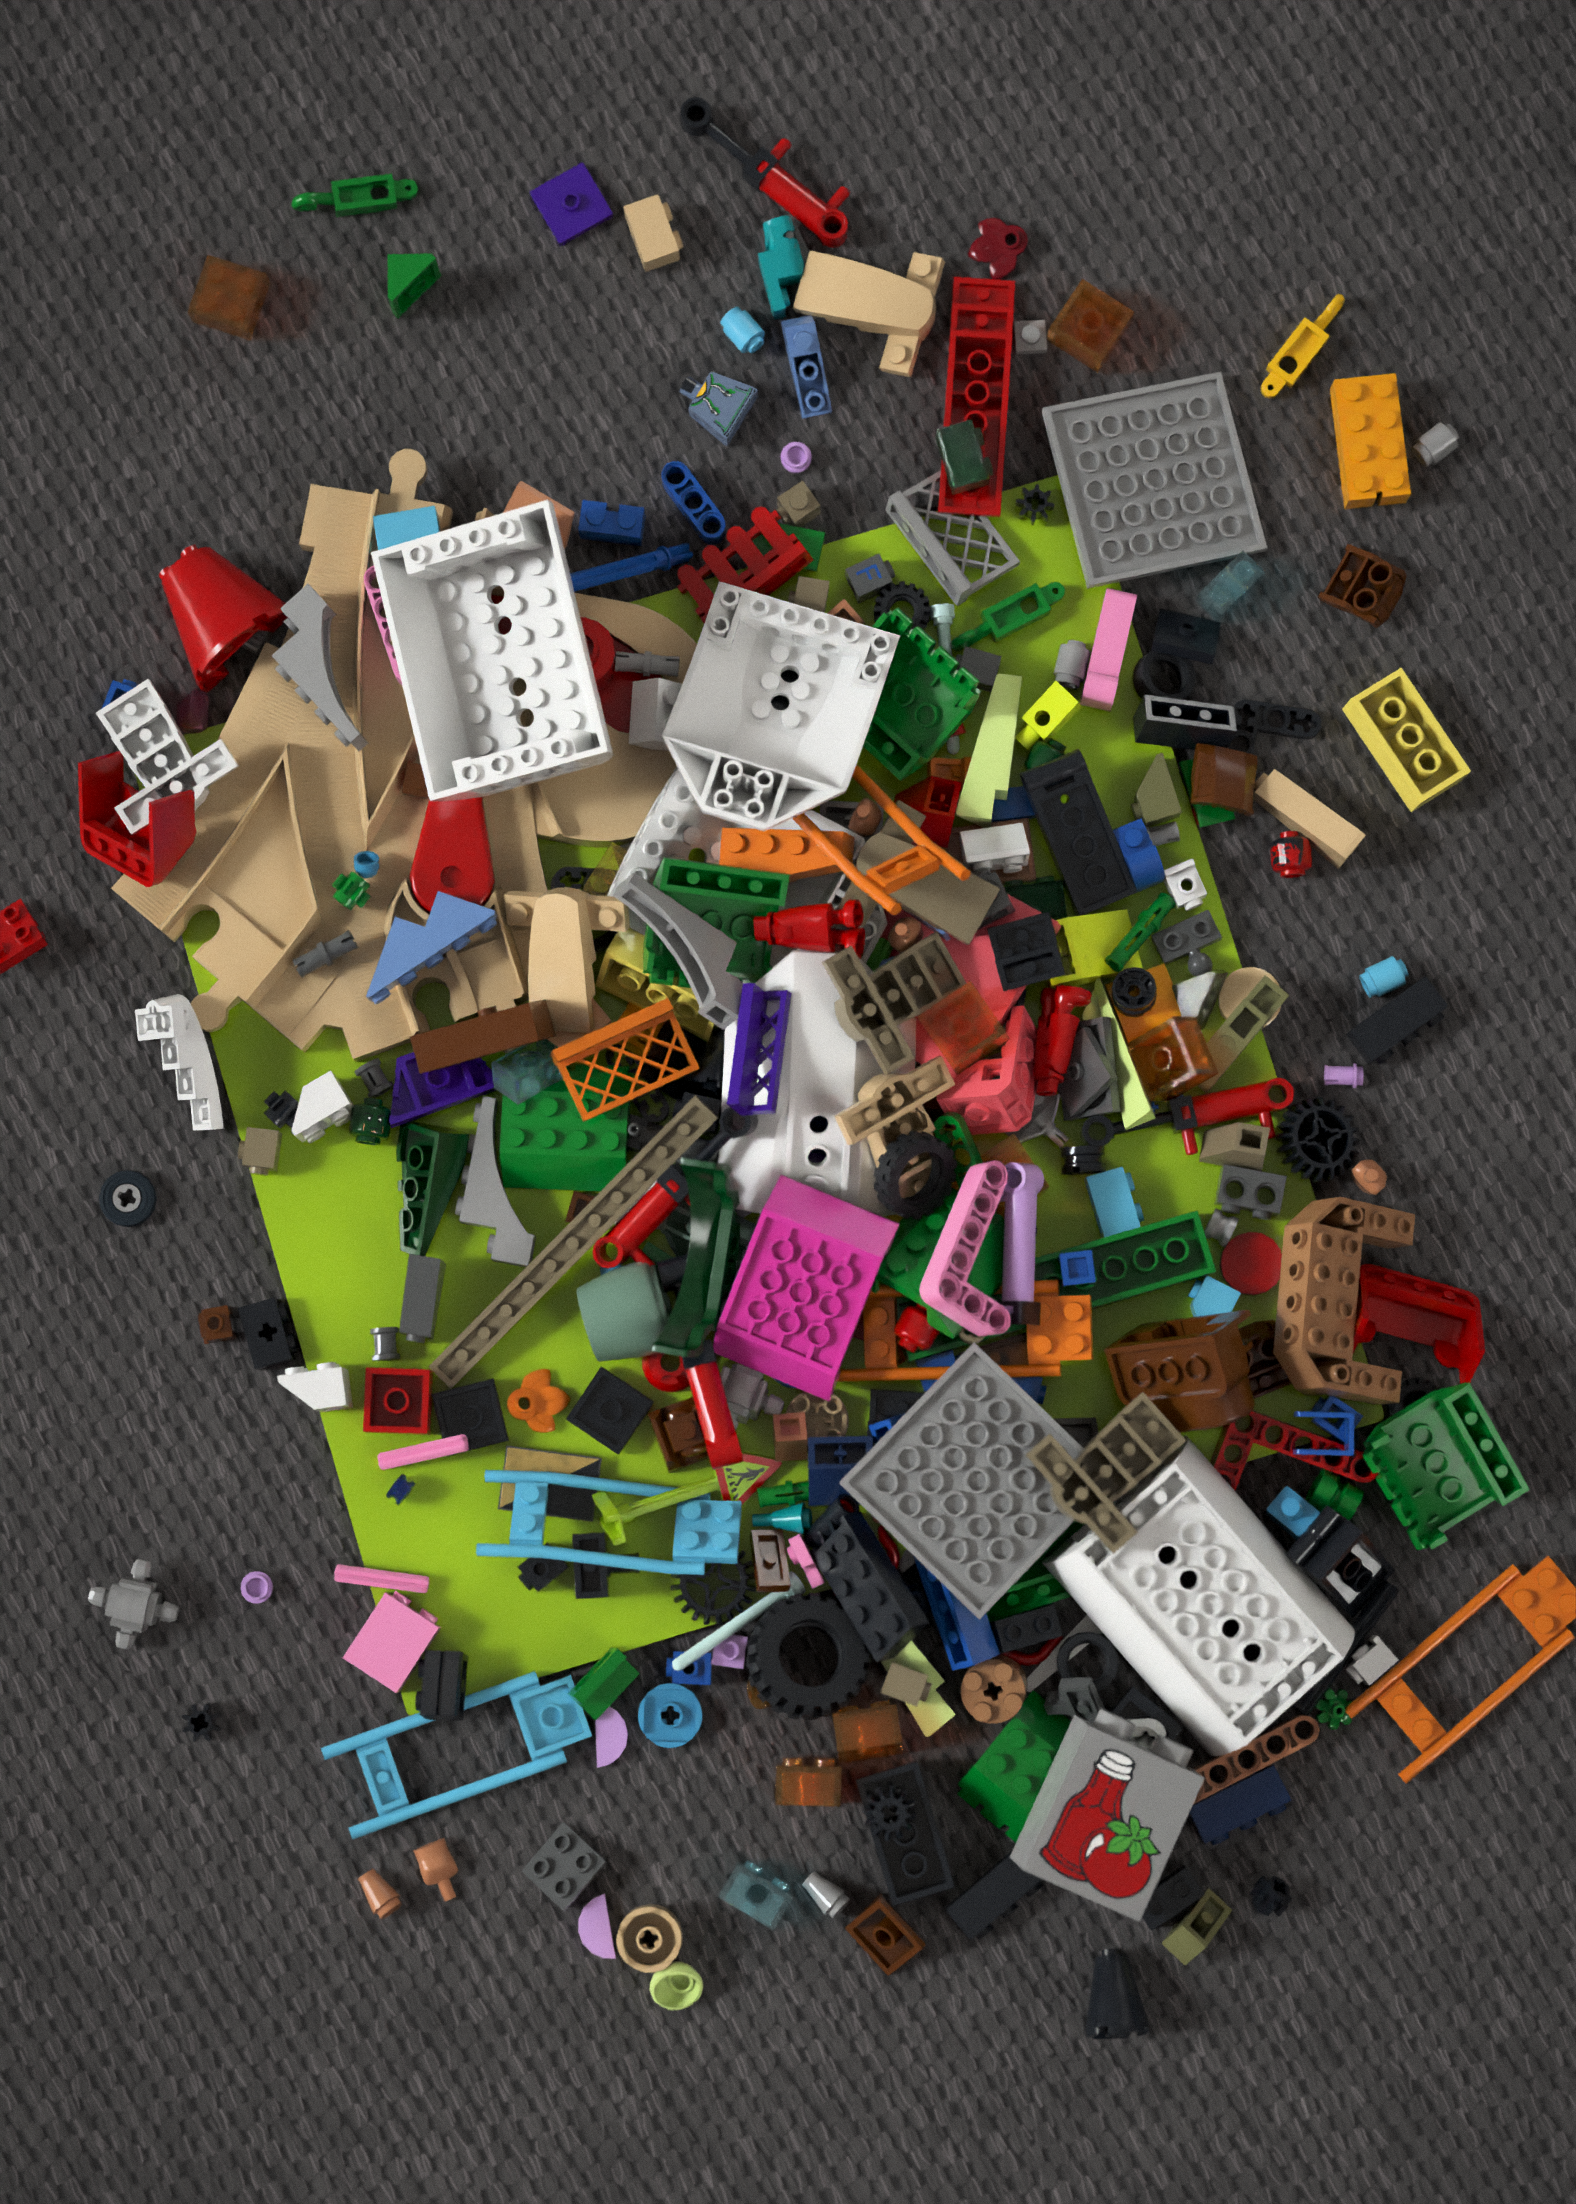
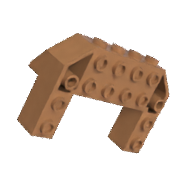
M1335 1197L1312 1201L1285 1225L1273 1353L1294 1388L1303 1395H1329L1373 1405L1399 1403L1402 1371L1352 1361L1362 1243L1387 1249L1413 1246L1415 1214L1349 1198Z

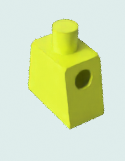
M1055 681L1024 714L1022 719L1027 725L1015 736V739L1027 750L1040 737L1045 742H1048L1082 706L1062 685ZM1042 715L1050 716V721L1045 726L1038 725V719Z

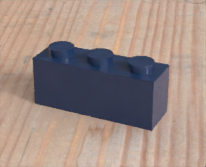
M1270 1764L1193 1804L1189 1816L1202 1842L1207 1843L1210 1841L1212 1846L1229 1838L1227 1832L1237 1827L1244 1831L1258 1823L1257 1817L1267 1812L1271 1817L1286 1810L1285 1803L1291 1801V1798L1275 1766Z

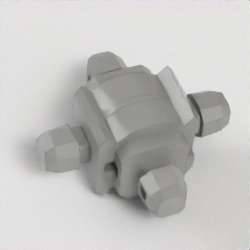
M733 1364L732 1369L728 1367L722 1368L720 1376L735 1431L739 1425L738 1422L747 1424L749 1418L757 1421L761 1409L767 1415L781 1414L784 1401L773 1394L767 1396L768 1383L764 1381L762 1373L740 1364Z
M137 1559L131 1570L133 1577L125 1576L121 1578L119 1583L116 1582L111 1585L110 1591H108L107 1587L100 1586L90 1589L88 1601L100 1607L106 1605L105 1615L112 1617L110 1626L121 1628L116 1634L115 1642L118 1648L130 1650L134 1646L137 1637L134 1632L147 1630L148 1625L153 1626L156 1624L158 1617H160V1621L166 1622L177 1620L179 1607L167 1601L162 1604L163 1593L156 1592L158 1584L147 1581V1577H151V1561Z

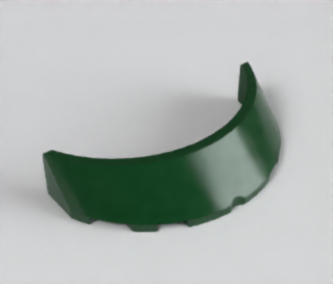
M681 1157L680 1165L685 1174L690 1198L691 1220L688 1256L676 1303L664 1329L653 1343L652 1351L682 1357H699L704 1352L703 1342L709 1332L716 1331L721 1317L722 1302L728 1299L733 1286L740 1243V1223L735 1221V1212L740 1203L738 1191L731 1188L729 1175L732 1170L728 1164Z

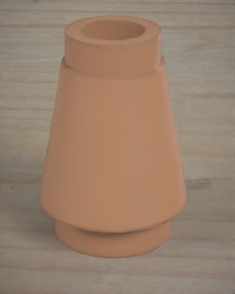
M375 1869L369 1870L358 1879L373 1914H378L380 1919L386 1918L401 1907L400 1895L377 1874Z

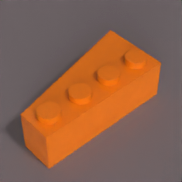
M722 828L720 865L786 873L790 875L789 883L803 878H814L842 871L803 830L769 829L761 831L751 828ZM822 831L853 863L855 837L844 831Z

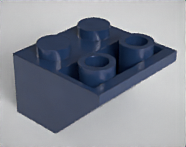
M873 1436L808 1437L809 1506H830L841 1494L852 1496L839 1482L873 1447Z

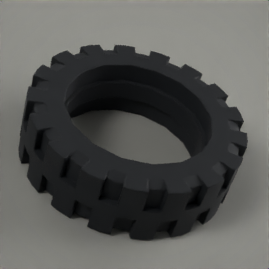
M910 1131L909 1135L902 1134L898 1136L896 1142L891 1141L886 1147L887 1151L885 1154L881 1153L878 1162H880L879 1166L874 1170L876 1182H873L874 1190L878 1192V1195H876L878 1200L886 1208L907 1219L909 1217L920 1219L921 1215L929 1216L934 1213L933 1209L936 1207L940 1208L945 1203L943 1200L946 1195L950 1196L953 1190L951 1188L952 1182H955L957 1174L954 1173V1169L957 1168V1161L952 1157L954 1152L945 1142L924 1131L922 1133ZM929 1152L932 1169L928 1181L915 1195L902 1198L899 1193V1179L902 1170L908 1161L917 1154Z

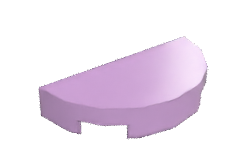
M610 1706L595 1721L597 1768L610 1765L618 1759L627 1745L628 1730L626 1722L619 1712Z
M604 1893L594 1897L583 1908L579 1917L578 1932L583 1945L592 1954L601 1958H616Z

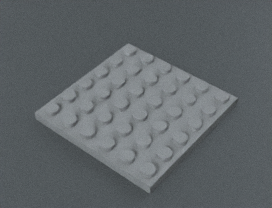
M1221 372L1048 406L1042 409L1041 412L1087 589L1265 552L1267 549Z
M973 1343L844 1476L839 1484L980 1620L1074 1521L1059 1511L1052 1499L1050 1491L1052 1484L1029 1460L1026 1454L1049 1433L1073 1460L1084 1448L979 1346Z

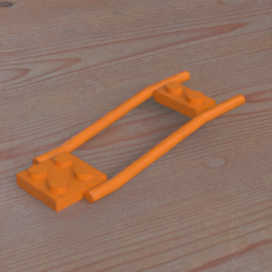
M858 765L855 767L852 778L918 846L867 870V875L864 876L805 813L792 818L857 887L892 915H896L901 911V904L888 894L896 892L939 870V865H943L962 881L967 880L971 875L968 868L936 845Z
M1034 1280V1302H1040V1325H1027L1028 1364L998 1365L1011 1378L1059 1377L1062 1374L1061 1360H1093L1091 1295L1059 1296V1280ZM879 1284V1291L877 1293L870 1291L863 1309L864 1359L866 1368L840 1369L842 1372L838 1382L938 1380L950 1366L898 1368V1336L894 1333V1327L897 1324L896 1297L906 1296L886 1284ZM1002 1286L995 1294H1002Z
M1549 1556L1543 1558L1524 1575L1512 1564L1384 1676L1346 1706L1345 1712L1352 1719L1375 1699L1379 1701L1422 1753L1398 1774L1407 1784L1576 1638L1566 1627L1576 1618L1575 1586ZM1497 1594L1543 1649L1449 1732H1446L1401 1677Z

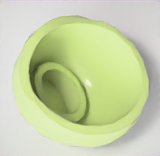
M677 1961L672 1962L667 1968L655 1972L650 1982V1993L653 2000L658 2005L669 2010H682L691 2006L699 1999L703 1990V1981L697 1971L689 1964Z

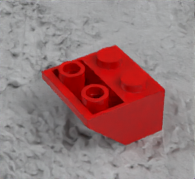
M930 776L895 794L894 803L896 804L900 800L924 814L926 818L920 829L936 845L948 848L962 782Z

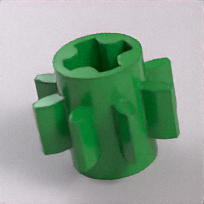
M353 871L347 877L341 873L331 885L337 890L332 897L349 910H352L355 905L363 908L371 897L366 892L371 885Z

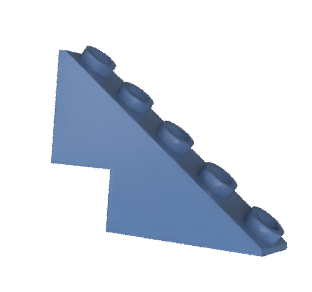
M438 891L425 927L394 917L366 995L368 1000L374 1002V1004L384 1001L391 995L389 990L398 984L402 987L408 985L418 977L416 972L425 966L428 969L435 967L444 960L442 955L451 949L455 951L462 949L471 942L469 937L478 931L483 934L497 925L496 911Z

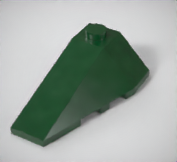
M413 1121L400 1125L396 1149L397 1162H402V1180L397 1182L398 1191H403L404 1206L399 1212L400 1251L426 1256L465 1165L469 1134L448 1127Z

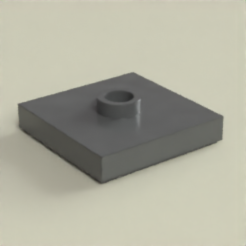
M1082 1027L1076 1033L1067 1072L1061 1074L1064 1077V1081L1058 1084L1057 1089L1069 1114L1076 1117L1084 1112L1118 1079L1092 1030L1088 1027Z

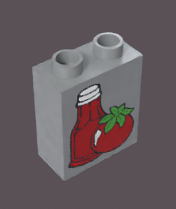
M1100 1708L1094 1723L1074 1715L1010 1858L1022 1870L1140 1922L1205 1777L1187 1765L1193 1753V1750L1159 1734L1151 1749L1130 1740L1136 1726L1134 1723Z

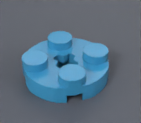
M672 1683L661 1684L649 1691L641 1701L638 1710L639 1725L646 1737L657 1746L664 1748L680 1747L693 1739L700 1729L702 1707L695 1694L685 1686ZM667 1706H673L674 1712H679L680 1714L679 1719H674L673 1725H668L667 1720L661 1718V1712H666Z

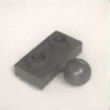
M1206 910L1151 935V940L1165 966L1189 956L1187 964L1189 972L1197 978H1203L1210 974L1213 963L1211 958L1207 954L1201 953L1200 950L1221 941L1222 936L1209 910Z

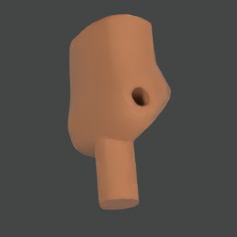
M862 799L849 821L848 828L850 831L862 837L872 835L882 819V814L877 804L871 799Z
M905 917L896 921L888 934L891 947L899 953L923 938L921 923L912 917Z
M1372 1159L1360 1161L1351 1172V1177L1355 1184L1369 1195H1376L1386 1185V1172Z
M445 1838L413 1850L425 1884H438L444 1901L455 1898L456 1894L450 1878L457 1874L458 1868L448 1849Z

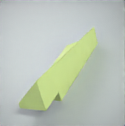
M996 675L957 805V816L983 828L991 827L994 799L1007 800L1022 676Z
M1098 978L1095 981L1091 1003L1085 1007L1082 1018L1083 1021L1099 1017L1111 1018L1120 1109L1124 1127L1128 1130L1156 1117L1101 978Z
M911 1641L895 1658L882 1661V1664L887 1672L893 1661L928 1674L926 1682L931 1683L932 1686L926 1702L919 1700L917 1706L906 1703L923 1734L929 1737L956 1714L935 1690L945 1680L913 1641Z

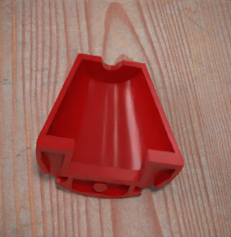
M191 545L181 552V558L173 565L165 567L159 573V578L162 580V585L196 684L201 691L207 693L229 674L223 663L258 630L274 632L288 617L280 609L286 603L212 548H197L196 545Z

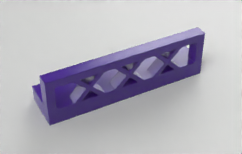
M755 983L743 984L727 1105L741 1116L776 1114L791 993L788 990L763 991ZM780 1000L779 1009L769 1018L766 1014L767 1002ZM773 1027L776 1031L775 1040L765 1047L762 1044L763 1036ZM769 1057L772 1061L771 1070L761 1077L758 1074L759 1066ZM765 1087L768 1091L767 1105H754L755 1096Z

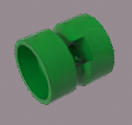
M1322 1469L1310 1486L1305 1501L1320 1513L1328 1505L1349 1521L1362 1500L1364 1490L1350 1482L1342 1484L1340 1483L1339 1476L1329 1470Z

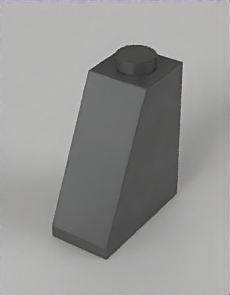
M409 1254L399 1328L400 1333L406 1334L407 1341L425 1343V1338H434L446 1263L441 1259Z

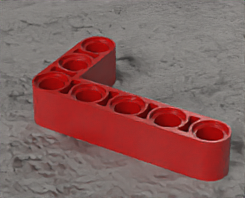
M1254 1410L1248 1414L1251 1421L1247 1429L1237 1430L1235 1422L1223 1426L1210 1463L1220 1475L1224 1474L1228 1477V1484L1234 1491L1239 1483L1253 1443L1358 1482H1371L1378 1474H1373L1370 1468L1364 1474H1356L1355 1464L1360 1459H1364L1362 1456L1364 1451L1354 1448V1456H1339L1338 1460L1331 1464L1325 1461V1455L1293 1454L1297 1439L1304 1436L1308 1437L1310 1441L1308 1449L1329 1450L1330 1448H1338V1450H1344V1444ZM1270 1426H1278L1280 1428L1278 1439L1272 1442L1267 1441L1265 1437L1266 1430ZM1232 1444L1238 1445L1239 1455L1237 1458L1226 1460L1224 1457L1226 1447Z

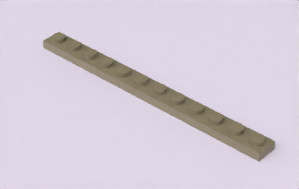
M695 1095L429 1365V1368L452 1389L656 1182L666 1169L718 1119V1116Z

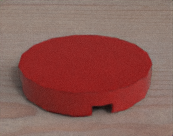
M1247 1232L1239 1234L1228 1242L1221 1253L1219 1267L1222 1277L1231 1288L1241 1292V1294L1254 1296L1265 1293L1275 1286L1280 1279L1281 1249L1273 1239L1263 1233Z

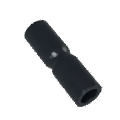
M1327 1505L1309 1525L1308 1530L1302 1533L1285 1555L1300 1567L1318 1546L1319 1541L1323 1540L1340 1521L1341 1516Z

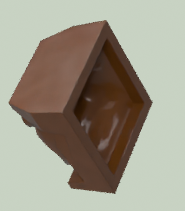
M693 1397L647 1413L668 1473L709 1459Z

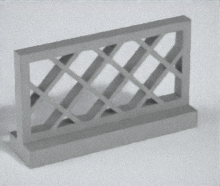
M940 470L903 493L899 490L889 496L885 511L956 606L967 601L968 596L1019 566L1020 561L986 516H975L977 520H974V516L971 515L970 519L953 516L952 514L930 511L932 499L939 500V492H935L934 488L935 484L940 481ZM915 495L928 497L927 510L914 507L908 499ZM929 518L946 521L945 534L933 532L928 526ZM950 523L968 526L966 538L948 535ZM972 527L984 529L989 535L988 543L971 540ZM947 542L964 545L963 558L951 556L946 550ZM968 547L986 550L984 562L966 559ZM990 551L1002 553L1008 562L1002 566L989 564ZM965 566L982 569V577L971 584L964 574Z

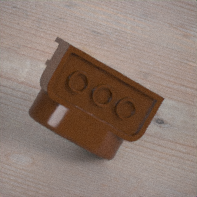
M1250 1310L1143 1323L1112 1343L1104 1351L1120 1401L1127 1406L1141 1392H1144L1178 1432L1216 1428L1235 1422L1250 1414L1255 1408V1400L1248 1380L1250 1370L1246 1352L1253 1347V1343L1249 1338L1241 1339L1238 1324L1251 1316Z

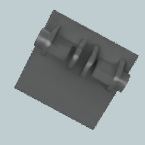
M562 1822L523 1868L522 1872L565 1912L579 1894L585 1890V1887L590 1884L595 1875L604 1867L606 1859L599 1852H595L567 1824Z

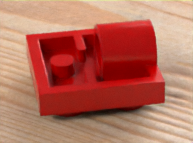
M21 898L0 911V975L48 945L44 933L37 927V922Z

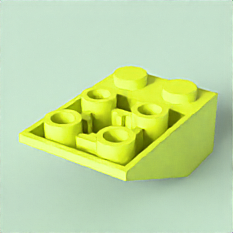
M1127 909L1056 920L1061 925L1056 937L1065 975L1047 979L1050 988L1055 989L1057 985H1084L1095 982L1098 978L1104 980L1116 977L1120 973L1113 971L1105 963V958L1111 954L1132 928ZM1134 937V938L1132 939V941L1126 946V948H1125L1126 951H1127V950L1130 948V946L1135 942V937ZM1138 951L1121 971L1132 967L1142 968Z

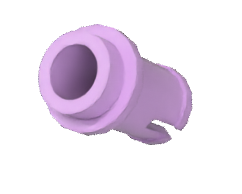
M1353 1063V1066L1325 1065L1324 1085H1352L1353 1088H1356L1357 1085H1363V1067L1357 1066V1063Z

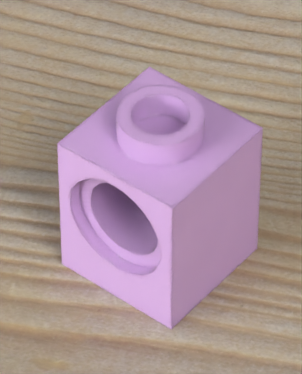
M733 1634L714 1647L711 1664L744 1669L748 1636Z

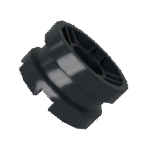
M1132 967L1124 969L1118 973L1113 981L1112 999L1114 1006L1120 1013L1129 1017L1143 1016L1147 1011H1151L1157 996L1155 979L1142 968ZM1138 988L1140 993L1138 996L1133 997L1129 995L1128 992Z
M1072 1146L1060 1149L1061 1157L1064 1158V1165L1061 1166L1063 1175L1097 1174L1106 1171L1105 1163L1102 1162V1156L1105 1154L1104 1146Z

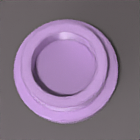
M801 442L789 443L781 452V463L791 473H801L811 464V451Z
M251 1572L241 1582V1593L251 1603L265 1602L273 1592L272 1580L263 1572Z

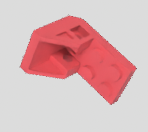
M1024 1005L1012 1006L1010 1019L1006 1021L1007 1038L1006 1044L1001 1049V1058L978 1060L953 1078L954 1086L937 1095V1101L943 1112L953 1111L959 1113L964 1118L971 1135L1016 1132L1031 1121L1037 1082L1034 1080V1052L1037 1028ZM1000 1076V1079L992 1080L994 1077Z

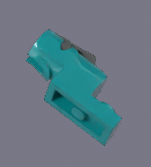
M789 215L770 219L763 224L765 252L758 253V263L774 320L786 317V307L790 306L787 289H780V287L801 282L805 269L804 263L809 255V250L796 222Z

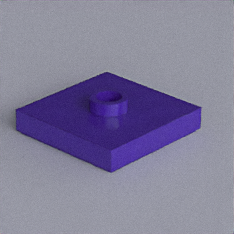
M583 162L529 192L560 246L614 217L613 212Z

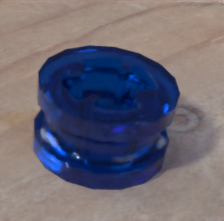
M402 1474L389 1489L386 1497L395 1498V1504L399 1506L412 1491L416 1483L414 1481L408 1482L406 1475Z

